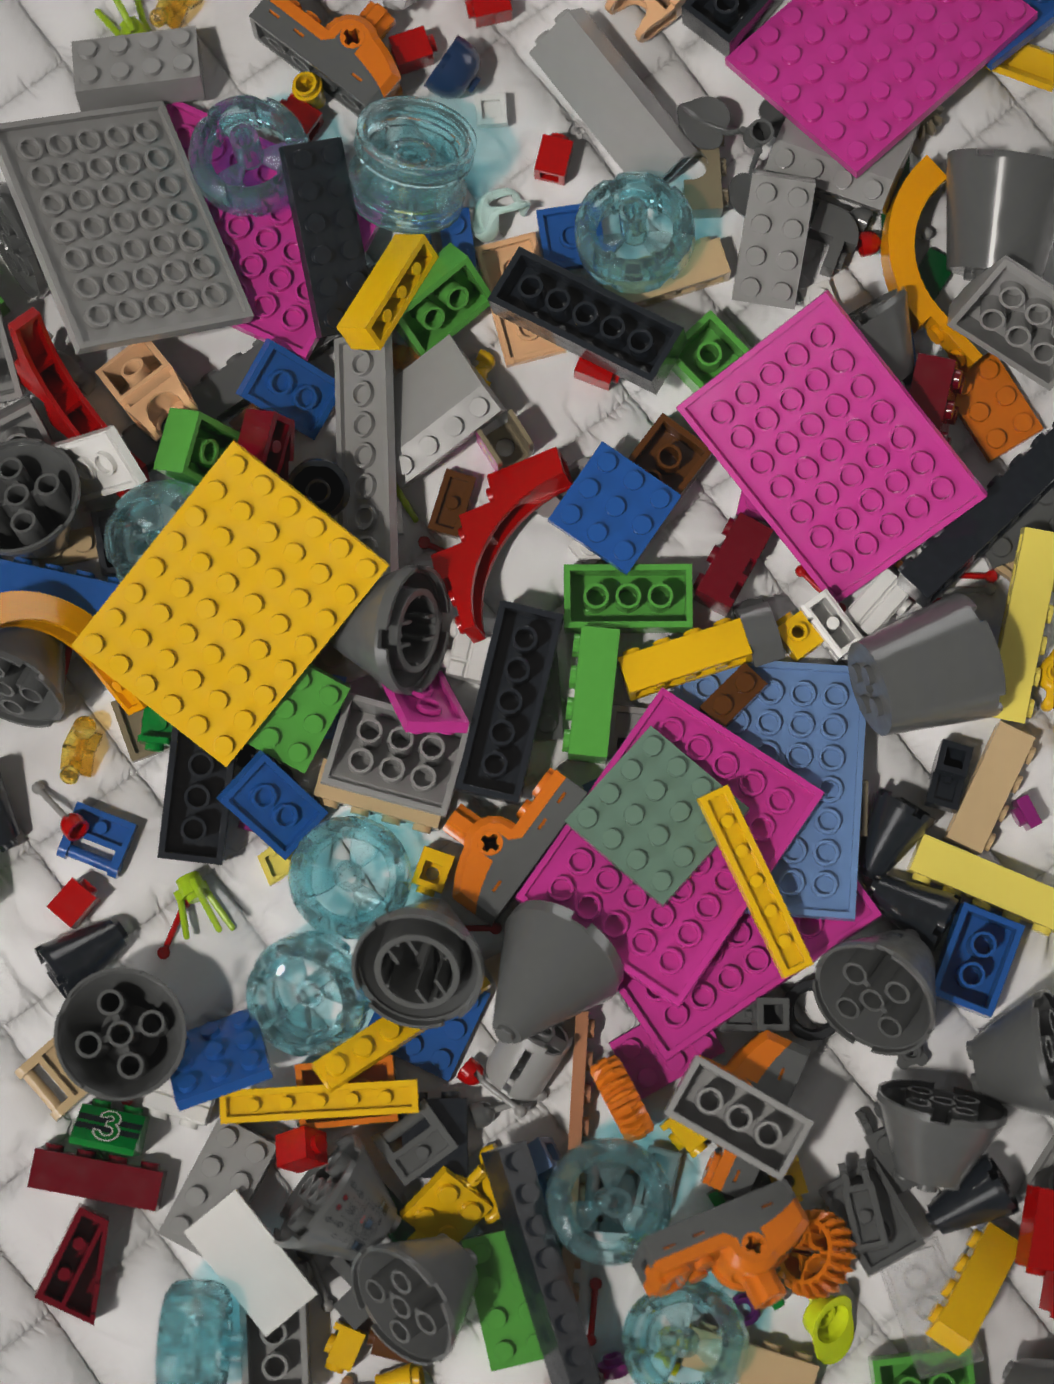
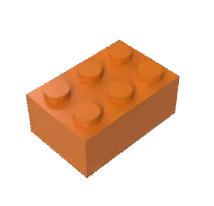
M386 1056L347 1083L396 1081L395 1056ZM312 1063L295 1064L296 1086L324 1085L312 1069ZM400 1114L299 1119L300 1127L305 1125L321 1129L400 1121Z

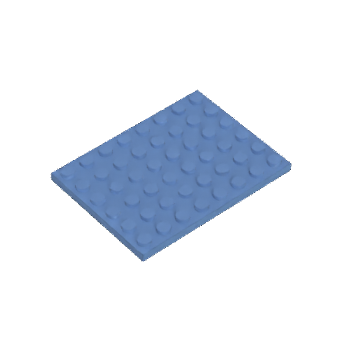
M774 661L755 667L752 662L747 663L768 685L726 729L825 792L821 801L772 871L773 880L791 917L854 922L866 720L856 701L850 682L848 666ZM740 666L674 687V695L700 711V706ZM748 908L744 914H751Z

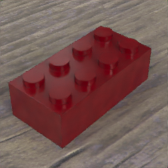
M918 353L909 394L951 446L952 438L948 437L949 426L956 423L959 407L955 406L957 394L963 393L966 376L963 375V370H961L957 360Z

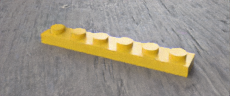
M728 784L696 799L781 978H787L813 965L814 963Z
M485 975L480 994L491 986V982ZM382 1017L314 1061L312 1069L328 1091L332 1093L427 1029L401 1026Z
M418 1079L345 1083L332 1093L328 1091L325 1085L241 1089L219 1097L220 1124L419 1113Z

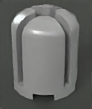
M564 1022L517 1044H507L499 1040L486 1062V1074L492 1085L501 1092L525 1050L532 1053L530 1059L508 1096L516 1100H532L538 1097L543 1092L572 1044L573 1037L569 1040L567 1033L561 1027Z

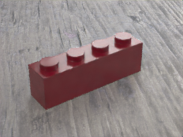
M45 1142V1147L35 1148L27 1187L156 1212L160 1210L168 1171L159 1170V1163L141 1160L140 1166L127 1164V1157L109 1154V1158L106 1160L96 1158V1151L77 1148L76 1154L64 1152V1145Z

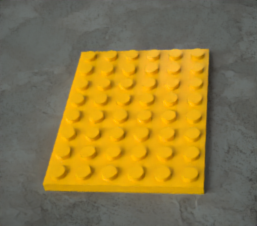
M233 440L76 638L71 647L227 767L390 564Z

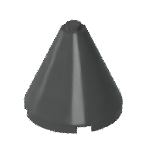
M408 565L381 576L327 643L392 692L404 695H412L413 690L423 692L433 682L442 665L449 639V631H442L443 613H450L448 593L443 579L436 570L422 565Z
M440 898L420 901L392 910L374 919L360 934L351 960L352 978L357 990L361 988L362 992L370 1000L368 1006L388 1021L416 1029L442 1027L447 1020L456 1016L463 1017L476 1003L485 975L484 960L477 942L449 903Z
M525 901L513 910L504 925L492 1022L495 1035L500 1041L507 1044H517L598 1006L615 995L624 979L623 964L615 947L595 925L591 923L588 929L571 919L575 913L574 911L549 901Z

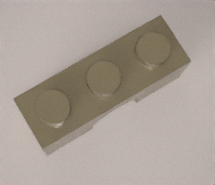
M723 134L722 143H721V145H720L719 147L725 145V137H724V134ZM694 146L698 152L691 159L700 161L704 165L706 172L700 178L684 180L683 182L684 219L722 217L723 207H728L729 205L728 188H722L721 177H726L727 175L726 158H720L719 147L713 150H704Z

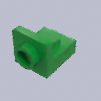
M147 706L143 713L141 735H138L137 741L145 745L144 750L164 752V747L170 748L173 725Z

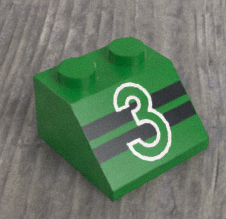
M93 1098L92 1103H82L68 1143L132 1157L142 1155L150 1116L142 1115L143 1108L124 1105L123 1110L111 1108V1101Z

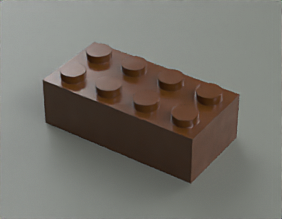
M662 413L628 459L681 494L682 498L711 460L713 454L704 442Z

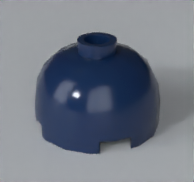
M458 35L424 86L433 94L446 99L458 98L466 90L472 93L482 79L477 75L481 66V60L476 48L468 40Z

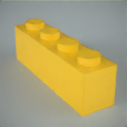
M395 234L336 327L351 349L381 350L439 257L424 234Z
M723 618L716 621L713 627L704 630L700 627L693 628L684 632L682 637L673 640L670 637L655 641L651 647L642 650L640 647H634L624 651L622 656L617 657L618 667L630 701L658 693L662 687L667 690L741 666L744 662L746 664L752 662V650L741 619Z
M988 1222L981 1230L975 1228L965 1244L969 1247L967 1253L963 1252L953 1266V1270L956 1271L954 1278L950 1277L940 1291V1294L944 1296L941 1303L937 1302L927 1316L930 1324L925 1334L957 1356H960L973 1343L1016 1258L1018 1240L991 1222Z

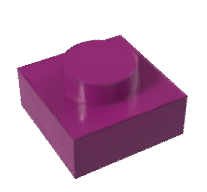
M1028 794L1011 802L1014 808L1011 810V814L1019 827L1023 826L1025 831L1042 824Z

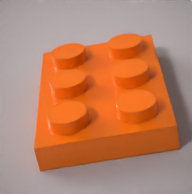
M988 352L966 373L963 371V375L966 376L964 390L962 394H957L955 406L959 407V418L988 463L1043 431V426L999 358Z

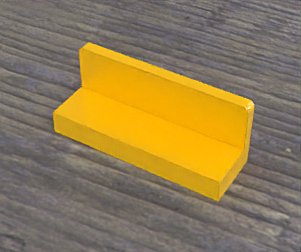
M1027 43L992 71L1052 92L1054 88V52Z

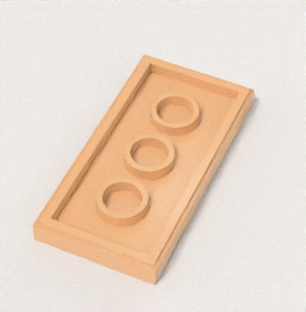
M535 232L474 247L482 279L491 292L519 246L542 257ZM491 309L506 368L567 352L566 349L494 314Z

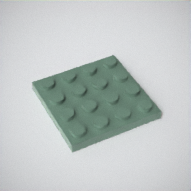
M650 726L565 819V824L664 908L718 847L696 799L723 786L655 728ZM734 796L743 817H745L750 808Z

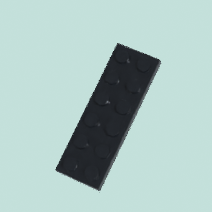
M342 137L279 147L317 338L341 334L336 327L369 276Z

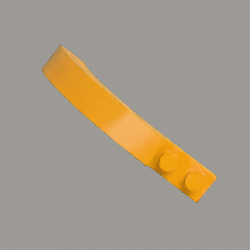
M926 155L906 177L894 196L886 214L881 238L883 275L888 292L896 288L899 292L901 287H905L908 295L910 324L913 333L915 334L924 327L930 340L937 345L940 344L948 353V358L957 360L960 368L966 373L983 355L966 337L947 326L948 317L934 302L925 288L916 262L915 234L918 219L926 202L946 181V174Z
M7 591L0 593V628H29L55 637L82 657L128 716L147 707L145 703L71 647L94 616L71 602L40 592Z

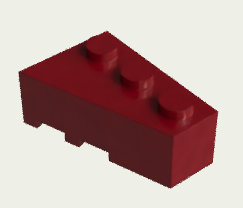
M742 512L739 513L736 520L730 517L721 533L726 536L721 547L715 544L706 560L711 563L705 574L700 572L693 584V590L696 591L693 600L727 617L774 530Z

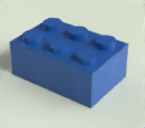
M965 902L959 904L935 969L936 999L981 1017L992 1018L1025 925Z

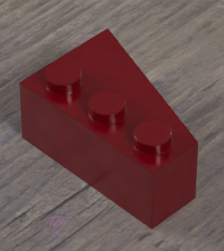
M246 409L238 444L287 481L289 461H294L295 421L275 411Z
M79 1202L35 1291L34 1298L87 1323L95 1324L109 1225L108 1215Z

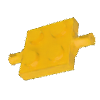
M479 1164L466 1178L453 1173L443 1166L399 1211L401 1218L415 1229L414 1233L407 1240L434 1237L444 1233L459 1243L493 1208L491 1201L482 1195L476 1187L487 1176L486 1169Z

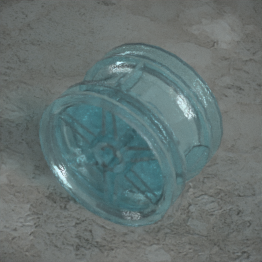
M416 96L386 97L374 101L365 107L358 117L354 138L356 155L351 160L348 169L356 212L378 227L403 234L435 233L455 223L463 210L467 189L464 177L468 175L473 166L477 146L475 131L467 119L442 103Z

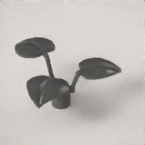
M705 96L679 104L677 107L679 126L694 146L704 150H713L721 145L723 134L727 136L742 134L745 145L750 149H754L755 153L749 167V174L739 173L731 180L728 186V199L731 206L737 213L745 217L752 169L755 170L759 156L762 153V147L771 141L773 136L777 137L786 117L764 99L758 110L761 119L753 121L747 128L741 126L737 129H726L730 123V112L721 100Z

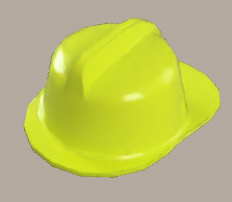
M831 1294L829 1298L809 1299V1305L802 1319L804 1328L813 1338L817 1359L823 1364L832 1365L839 1362L847 1354L854 1338L851 1299L846 1295L835 1297Z

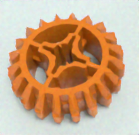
M612 1055L598 1060V1063L590 1068V1074L624 1139L629 1143L637 1139L639 1141L654 1130V1124L618 1056Z
M819 1208L804 1210L810 1223L788 1258L779 1266L781 1269L778 1272V1276L784 1279V1286L792 1289V1292L798 1296L809 1299L829 1298L831 1293L840 1292L839 1284L848 1283L846 1278L847 1272H854L850 1263L851 1260L857 1258L852 1254V1249L857 1244L850 1240L853 1232L846 1228L847 1222L842 1218H838V1215L834 1212Z

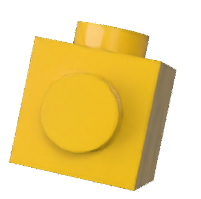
M801 610L795 615L790 611L776 621L783 648L794 662H799L824 642Z

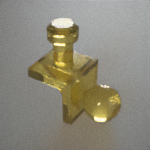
M159 0L156 8L149 13L150 22L158 28L164 25H168L172 29L181 28L188 11L202 4L203 0Z
M81 716L74 721L62 745L61 772L59 776L66 784L72 785L77 783L80 775L91 777L93 774L94 756L103 734L96 732V722L89 716Z

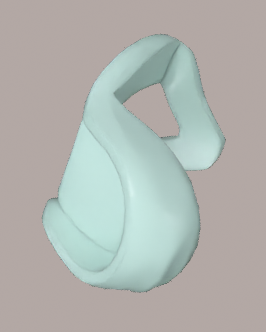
M500 188L485 193L477 202L473 212L471 227L474 236L482 242H492L497 237L499 231V215L518 210L520 215L525 217L531 203L522 200L519 194L510 188ZM511 195L514 203L508 206L492 207L489 205L491 201Z

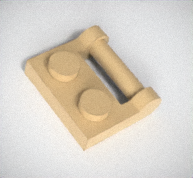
M54 1037L14 1072L20 1080L24 1079L52 1111L50 1115L56 1122L89 1094L75 1085L64 1072L56 1054ZM39 1064L68 1096L62 1103L34 1071Z

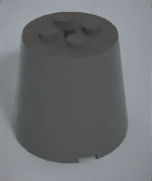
M976 148L949 151L946 160V270L963 276L964 280L972 281L1007 255L1043 278L1054 242V158L994 149V156L978 155L979 150Z
M962 593L947 595L851 644L848 651V671L851 686L860 711L867 723L877 734L886 736L988 719L997 716L1002 711L1003 706L999 701L1000 696L1006 694V681L1000 651L987 620L980 622L974 612L977 609V605L968 596Z

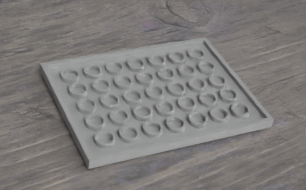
M163 100L0 123V168L76 355L251 322L254 314Z

